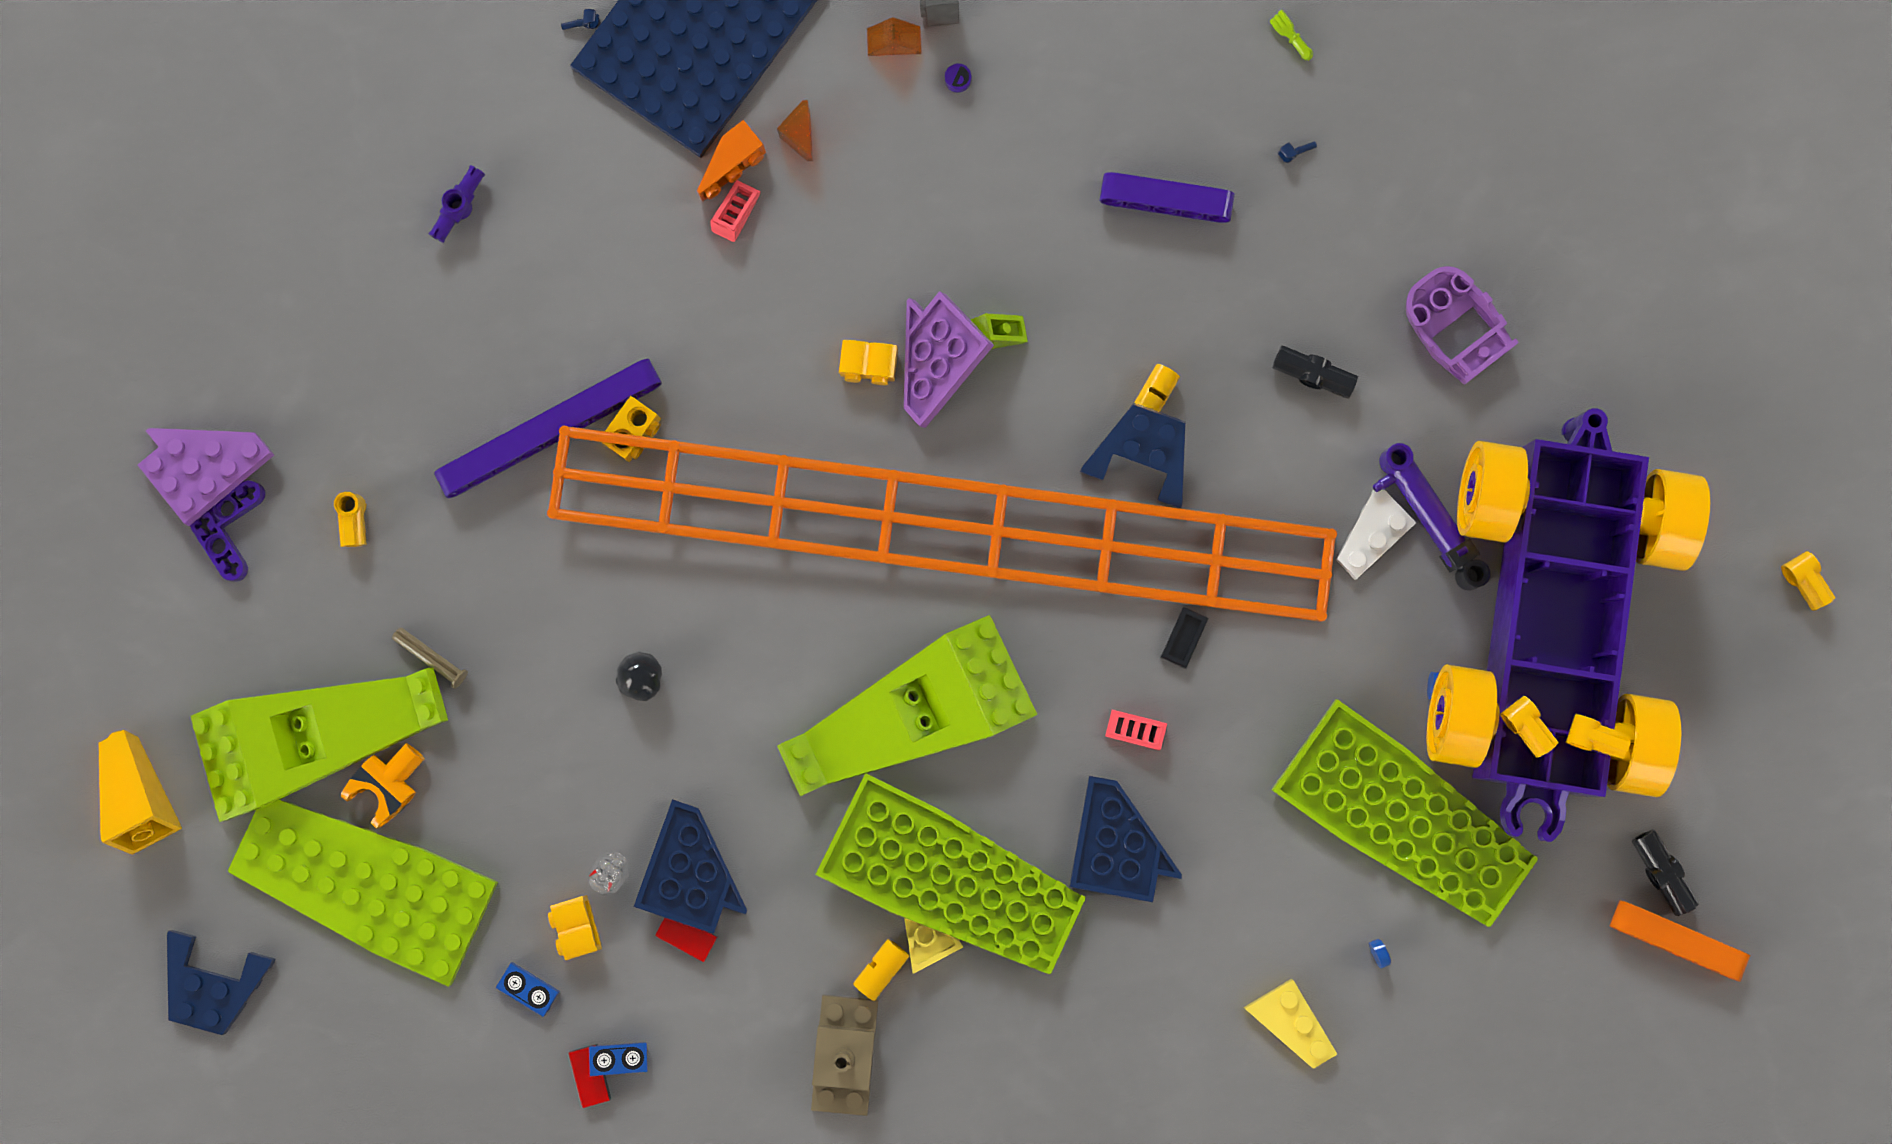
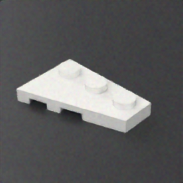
M1383 489L1379 492L1372 490L1371 496L1363 507L1354 528L1336 558V561L1354 580L1362 575L1416 524L1407 512Z

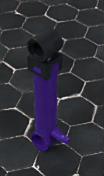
M1403 443L1393 444L1379 458V465L1387 475L1373 485V490L1379 492L1395 483L1442 555L1439 557L1449 573L1456 570L1455 580L1457 585L1469 591L1484 586L1491 577L1489 566L1481 560H1473L1480 555L1478 549L1470 538L1466 540L1464 536L1460 535L1458 526L1415 463L1411 448ZM1392 453L1397 454L1401 458V465H1397L1392 461ZM1469 569H1472L1476 572V582L1472 581L1469 578Z

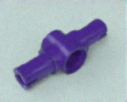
M470 165L459 185L456 184L453 189H449L443 194L441 198L443 206L439 211L440 216L432 230L428 233L431 237L444 243L455 223L458 224L460 220L467 218L471 214V202L475 197L473 193L482 178L485 177L484 172ZM456 200H462L459 208L452 209V204Z

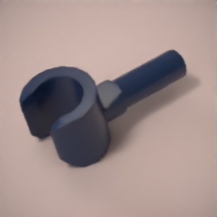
M585 9L583 19L561 23L562 30L582 26L588 29H595L598 26L599 14H596L594 9Z
M1314 141L1294 149L1291 143L1288 142L1281 147L1278 155L1285 163H1289L1299 154L1317 148V144Z

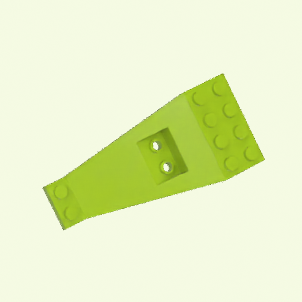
M988 615L944 634L805 733L777 745L799 795L803 796L828 784L992 737L1038 714L991 616ZM909 693L913 695L914 702L909 699ZM921 719L925 720L926 727L922 726Z
M425 668L405 677L232 699L190 716L219 822L227 821L267 806L421 731L448 721L434 668Z

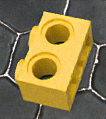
M630 396L605 431L643 437L650 436L652 438L661 426L659 423L661 418L651 409ZM639 414H646L647 420L645 424L635 426V417ZM601 442L629 463L632 459L636 460L644 450L642 447L635 446L619 448L618 444Z

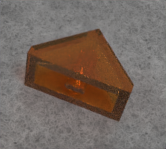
M892 17L867 28L868 56L921 54L920 26Z
M802 100L779 125L777 131L779 137L806 161H813L810 107L808 100Z

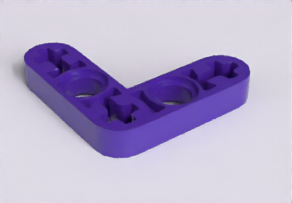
M251 480L240 483L190 525L192 532L219 574L224 579L233 582L241 581L246 577L248 565L224 528L263 502L265 498L263 486ZM248 488L254 490L256 489V491L253 493V499L248 497L244 498L249 494L247 491ZM235 496L241 498L242 500L239 502V501L235 498ZM231 501L234 505V511L231 515L224 516L221 512V507L225 502ZM201 519L210 520L207 523V527L215 534L210 535L206 529L200 528L202 525ZM218 539H223L226 544L225 550L220 554H216L213 551V543ZM228 558L232 564L239 565L236 568V575L228 572L231 570V566L228 561L222 559Z

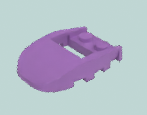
M1444 266L1434 269L1411 288L1406 299V315L1431 357L1465 385L1519 342L1516 338L1513 341L1511 340L1504 328L1507 322L1502 314L1499 315L1493 306V299L1487 292L1483 293L1473 284L1474 280L1464 271L1455 267ZM1473 307L1491 330L1451 360L1442 352L1432 338Z

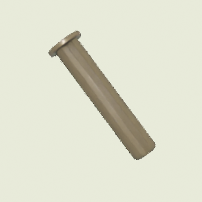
M398 628L395 631L392 639L452 682V688L456 689L465 680L468 674L466 669L461 671L405 629Z

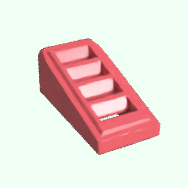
M736 180L710 221L711 231L735 242L760 196V191ZM737 193L748 197V201L736 196ZM732 203L743 207V209L733 206ZM727 212H729V213H731V214L737 216V218L735 219V218H733V217H731V216H729V215H726V214H727Z
M1111 710L1105 737L1160 751L1167 723ZM1120 717L1124 720L1121 732L1117 734L1115 730L1118 718ZM1130 720L1135 721L1131 737L1126 736ZM1141 723L1146 724L1142 740L1137 739ZM1152 726L1157 727L1153 743L1148 742Z

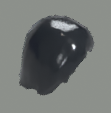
M638 652L626 656L617 668V678L615 680L619 691L635 700L648 701L660 690L662 667L657 659L648 653Z

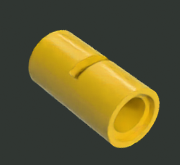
M1156 364L1134 403L1160 412L1180 376L1172 369Z
M888 938L872 958L873 961L867 964L853 982V985L869 999L875 1001L910 955Z

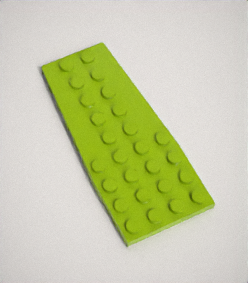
M1335 699L1271 789L1344 842L1487 927L1492 926L1538 861L1535 855L1525 849L1516 839L1507 835L1497 823L1482 813L1472 802L1457 792L1454 787L1438 776L1435 771L1410 750L1338 699Z
M865 773L815 874L893 914L1046 974L1052 973L1085 901V896L1078 894L1062 882L1053 879L1043 873L1042 870L1018 858L1012 852L998 846L987 837L973 831L970 827L942 810Z
M277 800L255 811L228 869V872L370 952L448 987L452 985L498 884L493 879L418 846L377 834L369 829L360 828L346 821L337 820L320 812L311 811L297 804Z

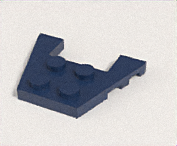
M1133 403L1107 437L1095 449L1094 453L1082 465L1080 472L1103 480L1112 455L1121 456L1167 473L1158 496V501L1181 509L1183 503L1186 421Z
M169 930L167 933L168 1020L219 1035L226 1034L247 1004L246 1002L253 991L263 981L262 978L266 972L272 968L276 959L250 952L247 955L240 980L189 966L188 963L196 936Z

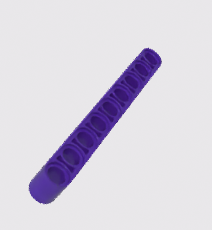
M650 359L640 360L440 467L434 472V475L446 498L456 497L557 443L561 426L585 428L622 408L630 396L637 400L661 386L662 381Z

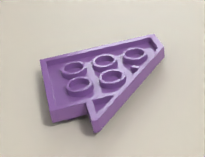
M941 291L938 292L925 310L914 299L909 298L907 300L904 410L923 428L928 426L994 346L960 308Z
M148 428L146 432L157 444L158 448L142 460L138 466L182 522L190 526L271 459L274 453L260 436L254 432Z

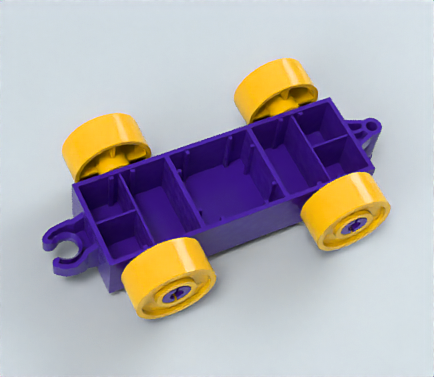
M1598 408L1589 409L1563 424L1561 433L1565 440L1568 441L1567 444L1535 439L1523 447L1477 441L1471 448L1459 488L1457 504L1458 531L1462 536L1504 542L1487 671L1448 664L1444 665L1438 674L1433 688L1427 720L1426 742L1430 760L1473 767L1472 778L1505 783L1506 796L1502 801L1500 819L1506 834L1509 836L1518 837L1523 833L1520 812L1524 805L1532 802L1539 804L1545 813V819L1537 831V837L1540 841L1544 842L1554 841L1562 832L1567 810L1565 804L1569 794L1586 797H1606L1608 786L1609 789L1614 791L1660 797L1670 786L1677 768L1681 747V719L1676 704L1670 700L1633 694H1623L1618 699L1635 564L1637 562L1642 565L1673 570H1688L1694 564L1702 549L1710 516V491L1708 483L1703 476L1662 469H1654L1647 476L1649 457L1612 451L1606 428L1608 418ZM1523 696H1526L1535 704L1541 714L1539 718L1559 742L1555 748L1538 758L1535 757L1519 734H1515L1508 728L1500 716V713ZM1575 714L1599 721L1602 726L1631 735V743L1624 759L1621 760L1595 750L1588 751L1567 744L1566 740Z

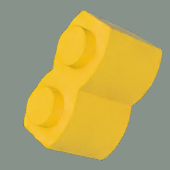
M843 340L839 374L845 377L844 380L848 382L859 383L861 379H871L872 384L888 385V382L895 381L898 347L897 345Z
M587 895L550 906L551 912L548 913L549 923L552 929L556 928L559 939L556 940V948L558 954L564 956L565 961L602 949Z

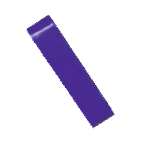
M1107 172L1103 174L1099 201L1102 204L1114 207L1227 223L1231 221L1235 193L1213 187Z

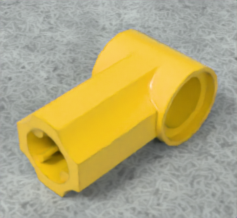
M352 492L339 493L334 500V508L338 513L340 546L357 547L367 545L364 512L366 510L365 499ZM353 498L355 507L352 511L348 512L345 504L347 500Z
M1805 551L1781 566L1785 579L1791 585L1798 588L1812 611L1828 605L1836 598L1820 574L1821 565L1819 561L1809 551Z
M1526 696L1521 697L1500 713L1504 723L1512 732L1519 734L1536 758L1548 753L1559 743L1539 718L1541 714L1538 708Z
M1575 714L1566 743L1588 751L1595 750L1622 760L1628 752L1631 735L1602 726L1599 721Z

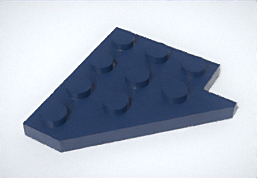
M1089 776L1069 887L1153 902L1158 875L1182 879L1181 872L1118 781Z
M672 799L633 907L714 934L723 907L745 915L747 908L699 808Z

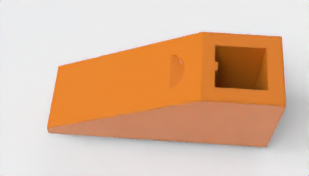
M744 120L721 137L697 189L702 202L707 198L713 199L716 197L725 184L735 182L742 176L743 170L750 165H757L764 158L766 153L764 144Z

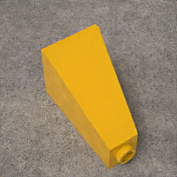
M126 730L111 733L108 738L99 742L100 834L102 843L133 855L182 829L139 737Z

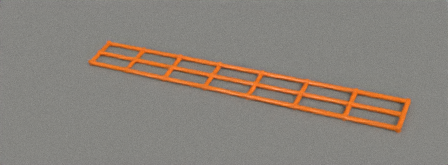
M561 426L559 428V441L555 468L553 469L554 475L549 509L547 511V515L551 519L1318 622L1327 619V605L1332 578L1335 540L1337 537V531L1333 528L1314 527ZM570 438L669 451L665 480L566 468ZM679 453L777 465L774 496L676 483ZM789 467L887 480L884 509L877 510L785 497ZM564 479L663 492L659 522L560 509ZM898 482L997 495L993 525L894 512ZM675 493L772 506L768 536L670 524L673 495ZM1015 497L1105 509L1102 540L1004 527L1007 498ZM783 508L882 521L878 551L779 538ZM1117 511L1215 524L1212 554L1113 541ZM893 523L989 535L991 536L988 565L889 553ZM1226 526L1324 539L1321 569L1222 556ZM1002 537L1101 550L1097 581L999 568ZM1115 552L1210 565L1207 594L1201 595L1108 582L1111 554ZM1221 567L1319 580L1316 610L1217 597Z

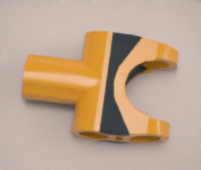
M405 743L387 764L376 755H373L353 774L344 787L341 797L348 802L358 793H362L365 790L369 789L374 792L378 797L379 805L375 813L376 816L371 821V824L376 829H379L398 815L416 795V792L405 780L425 758L408 743Z

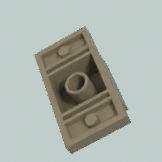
M822 995L812 1079L811 1111L868 1115L879 1000L873 1001L865 998Z

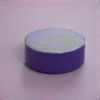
M960 63L949 66L945 72L947 88L957 93L969 88L972 78L970 69Z

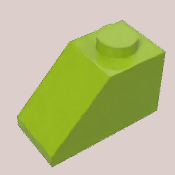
M985 313L971 319L978 329L994 344L991 349L1028 342L1023 316Z

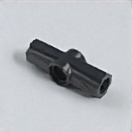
M1283 345L1280 347L1272 366L1275 370L1299 379L1301 384L1309 388L1325 389L1347 399L1350 398L1358 379L1357 375L1331 365L1332 363L1321 356L1305 355Z
M1652 829L1636 836L1632 843L1647 867L1645 869L1646 875L1652 885L1661 891L1674 915L1680 916L1696 909L1699 903L1683 878L1685 877V872L1681 864L1673 855L1669 854L1656 830Z

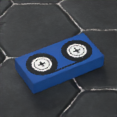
M513 962L510 963L496 986L498 990L542 1017L547 1014L560 992Z
M646 1042L589 1046L590 1076L647 1072Z

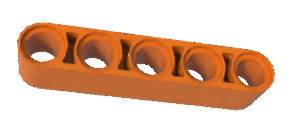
M1619 900L1609 925L1613 929L1738 982H1741L1751 956L1622 900Z

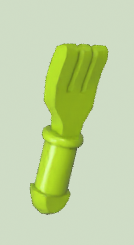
M1281 9L1270 20V23L1281 36H1286L1290 39L1288 42L1295 47L1302 59L1311 60L1313 58L1312 49L1306 45L1299 33L1296 34L1294 24Z

